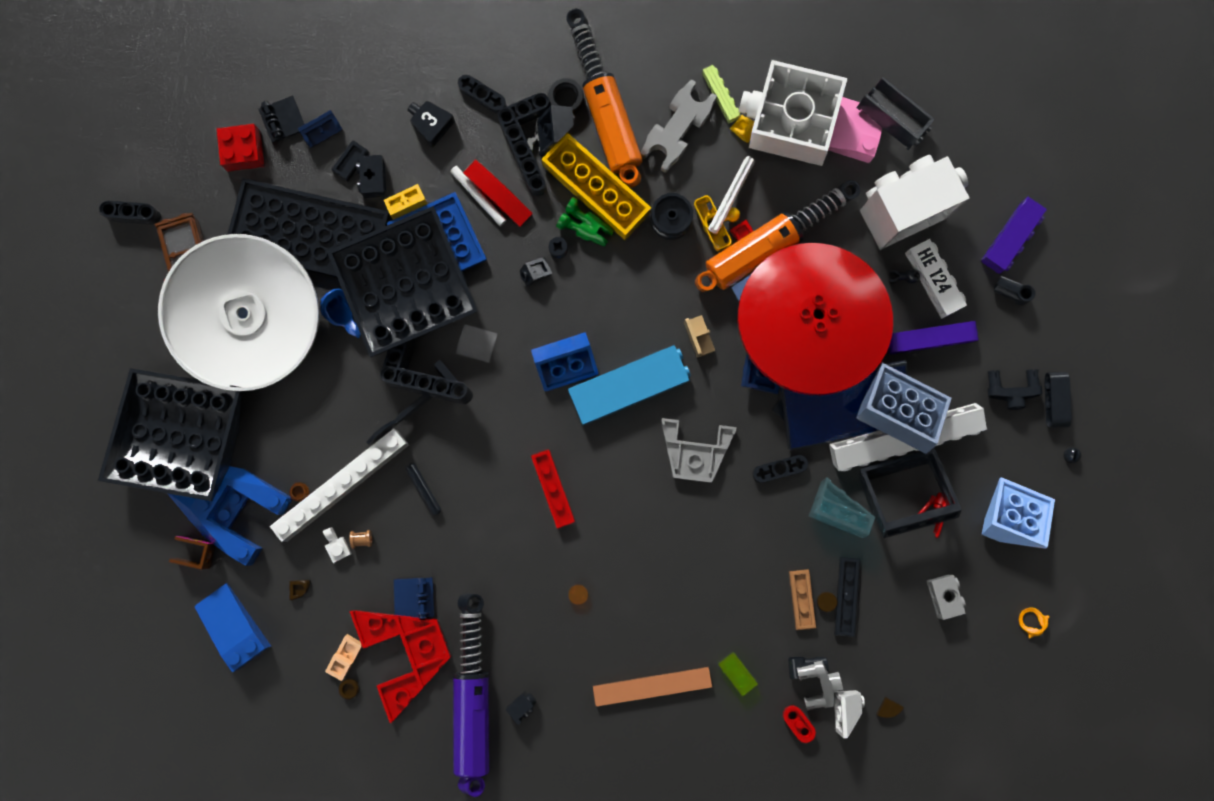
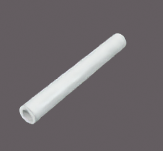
M458 166L453 167L450 171L451 174L500 227L504 225L507 220L463 174Z

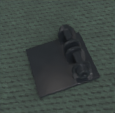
M293 95L272 104L264 101L261 103V108L258 109L271 143L298 133V128L305 125Z

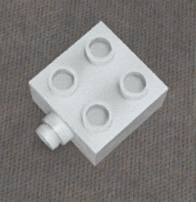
M772 60L763 92L754 90L753 93L744 91L741 99L739 112L747 113V117L755 119L749 148L822 166L829 149L847 78Z
M927 155L909 166L910 171L900 176V179L896 171L888 173L874 182L876 187L866 192L869 200L860 209V212L880 250L947 219L969 199L965 187L968 186L967 175L960 167L954 169L948 156L934 162L932 156Z

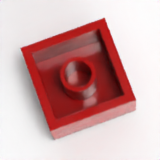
M255 124L216 128L220 165L227 172L265 167L261 131Z

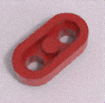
M795 705L787 706L783 711L784 721L801 742H811L815 738V728L799 707ZM791 712L796 713V716L793 719L789 717V714ZM803 728H807L808 730L807 734L805 735L801 734V730Z

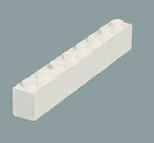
M974 403L949 410L937 445H941L948 440H959L962 436L980 434V431L987 430L984 409ZM880 430L829 444L833 465L838 471H849L855 466H867L870 462L884 461L894 455L902 456L912 450L919 451Z
M392 429L273 523L270 528L281 542H288L408 447L409 444L398 430Z

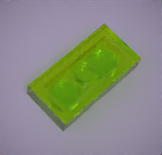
M734 652L718 663L742 696L758 685Z

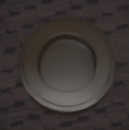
M822 592L817 597V606L822 611L830 612L836 608L837 598L830 592Z
M354 679L344 680L339 685L340 696L347 700L356 697L360 689L358 682Z

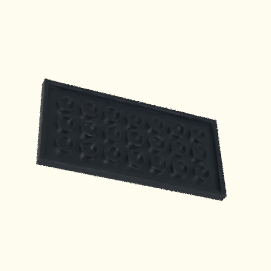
M242 178L227 235L246 234L269 240L292 254L305 270L337 277L327 251L387 226L390 213L381 209Z

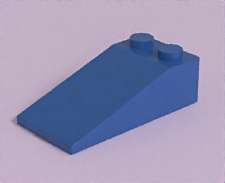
M228 583L194 606L220 656L231 672L240 670L271 647Z

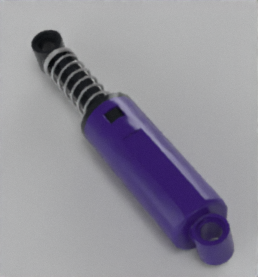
M464 593L457 602L458 608L462 611L460 618H463V624H460V626H463V632H460V634H463V640H460V642H463V648H460V650H463V656H460V658H463V664L460 665L463 666V672L453 674V773L455 776L460 777L458 788L462 793L478 797L485 788L484 780L481 777L489 773V672L480 671L482 668L479 666V663L482 661L479 658V655L482 653L479 650V647L482 645L479 642V638H481L479 630H481V627H479L481 613L479 612L484 606V601L479 594ZM470 600H472V605H471V607L469 606V601H470Z

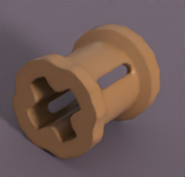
M371 530L360 533L351 531V549H355L356 546L372 547Z

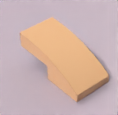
M347 634L337 652L333 655L325 672L343 681L362 648L361 642Z

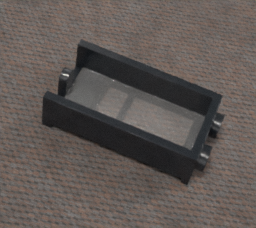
M884 77L863 97L856 107L858 110L862 109L865 114H868L871 119L905 147L907 146V150L913 145L916 147L924 139L923 136H926L932 130L930 125L935 120Z

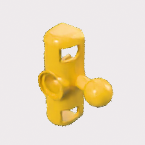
M708 195L696 199L694 208L714 249L722 251L728 248L731 244V238L724 224H722L717 234L710 232L707 222L712 221L717 213L712 199ZM708 202L712 204V209L710 210L706 205ZM731 207L724 222L737 221L740 217L739 210ZM725 235H727L729 239L727 243H725L723 239Z

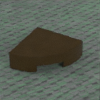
M311 580L289 581V601L302 597L308 591Z
M885 697L877 715L891 718L898 715L904 707Z

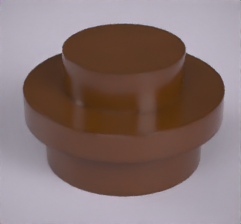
M298 482L291 486L289 493L294 501L301 502L309 496V488L305 483Z

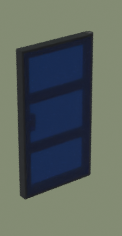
M905 360L886 364L908 375ZM880 365L859 384L830 395L800 394L780 386L788 449L794 450L843 441L879 431L856 418L862 401Z

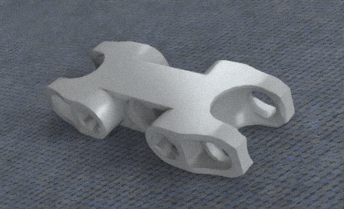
M692 79L678 91L670 103L669 109L675 112L665 128L658 124L653 127L640 152L642 158L645 159L654 150L663 151L666 159L661 166V171L664 173L678 162L685 152L688 144L682 138L692 124L699 129L703 126L717 98V95L712 93L703 102L694 101L691 93L696 82Z

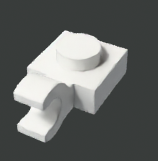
M333 527L323 531L326 539L329 541L325 548L333 563L352 554L344 537L338 539Z

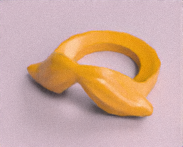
M1029 607L1021 611L1018 619L1019 625L1029 634V638L1039 636L1048 628L1049 616H1044L1038 609ZM1030 611L1034 612L1042 629L1039 630L1025 626L1023 623L1024 614Z

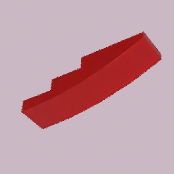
M476 159L463 172L518 227L533 214Z

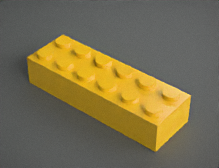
M568 132L541 159L542 166L606 224L611 226L624 240L650 215L651 207Z

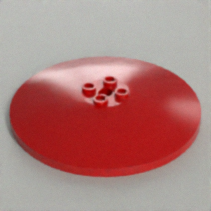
M804 243L784 248L772 254L751 274L739 300L738 330L741 342L750 360L769 380L787 390L800 394L830 395L859 384L881 363L892 338V305L881 279L858 256L833 245ZM815 310L822 311V319L814 317L813 313Z

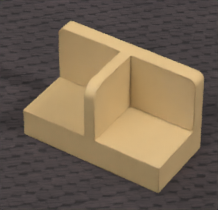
M702 315L690 320L689 318L685 319L684 325L696 357L715 352L709 335L710 331L709 329L707 330Z

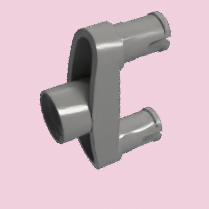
M817 661L805 667H798L797 672L800 681L818 677L823 691L821 695L804 698L807 711L821 707H833L834 692L843 690L839 672L828 674L823 661Z

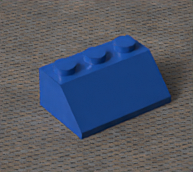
M586 332L531 350L545 392L599 374Z

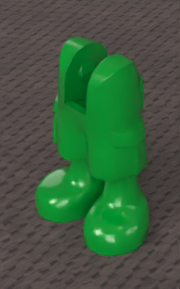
M572 197L565 213L559 218L556 227L560 230L565 228L575 230L578 237L605 246L608 243L607 239L597 234V231L600 230L612 236L614 229L594 213L587 212L585 214L578 207V199ZM568 215L583 221V223L575 222Z

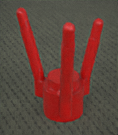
M939 492L936 497L932 495L928 503L918 514L925 512L932 504H934V509L947 506L942 493ZM944 522L935 525L933 533L936 538L939 537Z

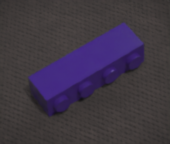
M1030 197L1021 201L981 259V262L998 274L1005 270L1008 271L1014 264L1012 260L1015 255L1018 256L1023 251L1024 242L1026 240L1029 241L1034 235L1035 231L1033 229L1035 226H1039L1045 219L1043 214L1047 209Z

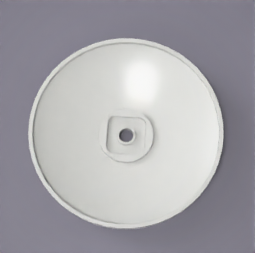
M229 234L213 237L195 245L176 261L162 285L158 303V319L161 334L169 352L186 372L199 381L216 388L230 391H247L264 388L284 379L303 362L311 350L318 331L319 304L316 290L307 271L287 250L257 236ZM240 308H246L248 311V315L244 319L238 315Z

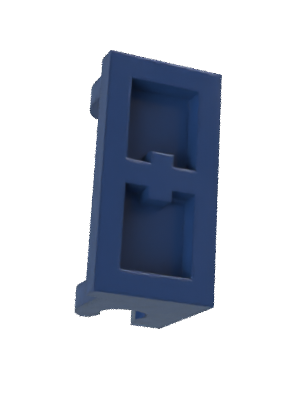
M331 110L298 128L310 148L343 130Z

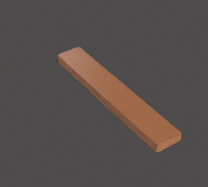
M709 667L595 685L593 686L596 706L711 688L712 684Z

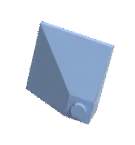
M1001 477L984 519L982 535L1003 543L1046 549L1048 547L1055 499Z

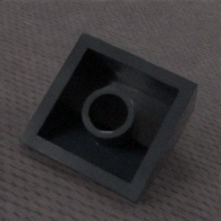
M551 105L537 120L540 156H544L573 127L575 116L572 113V107Z

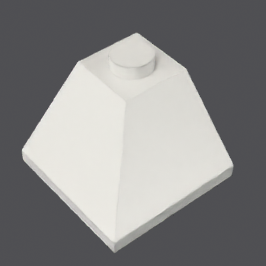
M857 690L834 692L836 732L843 738L849 737L862 714V708L865 706L864 697Z

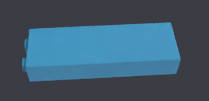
M675 345L569 388V394L582 425H587L688 383V377L691 374L688 367H684L682 364L683 355L679 348L676 349Z

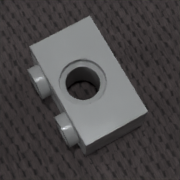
M948 574L927 580L938 619L945 620L966 614L964 609L966 608V603L958 590L960 589V583L954 575ZM947 591H949L951 593V599L946 602L944 599V595Z

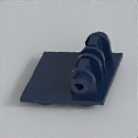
M433 577L394 579L395 615L419 618L434 617Z

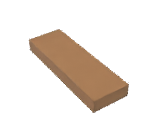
M809 569L789 571L796 630L816 628Z

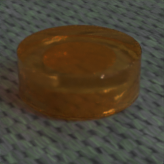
M574 585L569 590V599L574 604H583L588 598V591L583 585Z

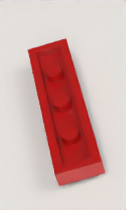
M550 450L531 455L556 528L574 523L575 520Z

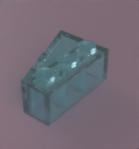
M828 477L821 481L809 517L862 539L869 536L875 516L858 502L853 501L846 495V492L835 486Z

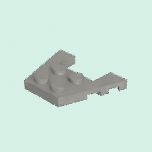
M662 418L661 423L673 478L712 483L737 427L719 425L717 444L711 445L677 440L679 420Z

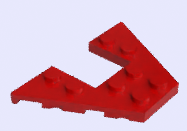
M352 610L350 614L362 648L400 635L413 669L412 672L377 685L389 723H392L451 657L438 619Z

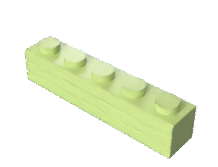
M711 65L703 69L702 75L711 92L717 95L716 101L729 124L739 119L740 112L734 105V99L729 96L730 92L728 88H725L723 79L719 77L718 69Z

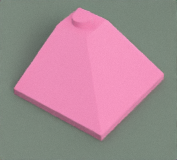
M842 97L828 151L870 163L875 157L882 127L871 119L868 114H865L862 109L858 110L856 108L860 102Z

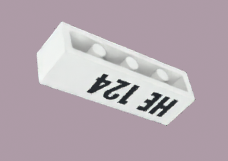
M928 239L905 253L913 269L920 273V281L941 319L967 306L964 294L959 292L956 286L957 282L952 275L950 276L947 264L944 259L940 258L938 248L934 242Z

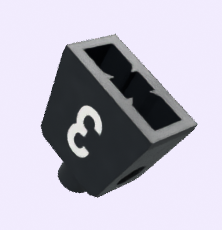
M426 101L421 107L413 102L407 109L413 115L410 120L412 126L432 148L455 122L451 113L429 101Z

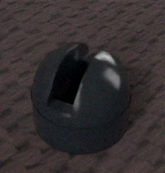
M1068 448L1064 451L1063 456L1068 463H1076L1081 459V452L1077 448Z

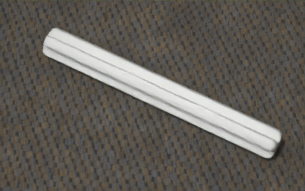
M750 156L744 159L708 228L714 234H717L755 163V160Z

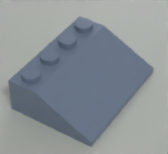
M882 363L862 401L856 419L927 454L938 444L952 398Z

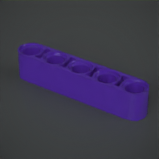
M976 321L892 333L886 354L891 355L978 341Z

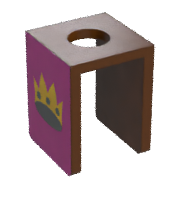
M175 536L174 540L204 546L200 563L180 558L169 559L170 563L201 570L210 569L216 547L213 543L186 536Z

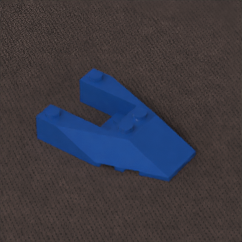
M229 466L213 501L168 494L203 537L245 566L253 565L263 549L230 529L248 499L250 498L277 515H283L293 500L291 496L249 471Z

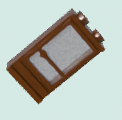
M192 212L183 213L172 219H164L155 224L168 273L186 251L204 241L199 221Z

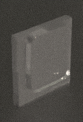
M464 325L456 354L489 363L498 334Z

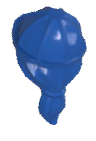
M333 289L321 298L320 303L322 316L333 325L343 326L348 334L360 338V331L357 324L353 321V314L343 290Z

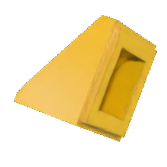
M741 115L730 130L744 142L748 143L751 139L755 121Z

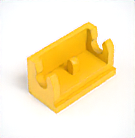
M418 184L384 200L393 220L428 204Z

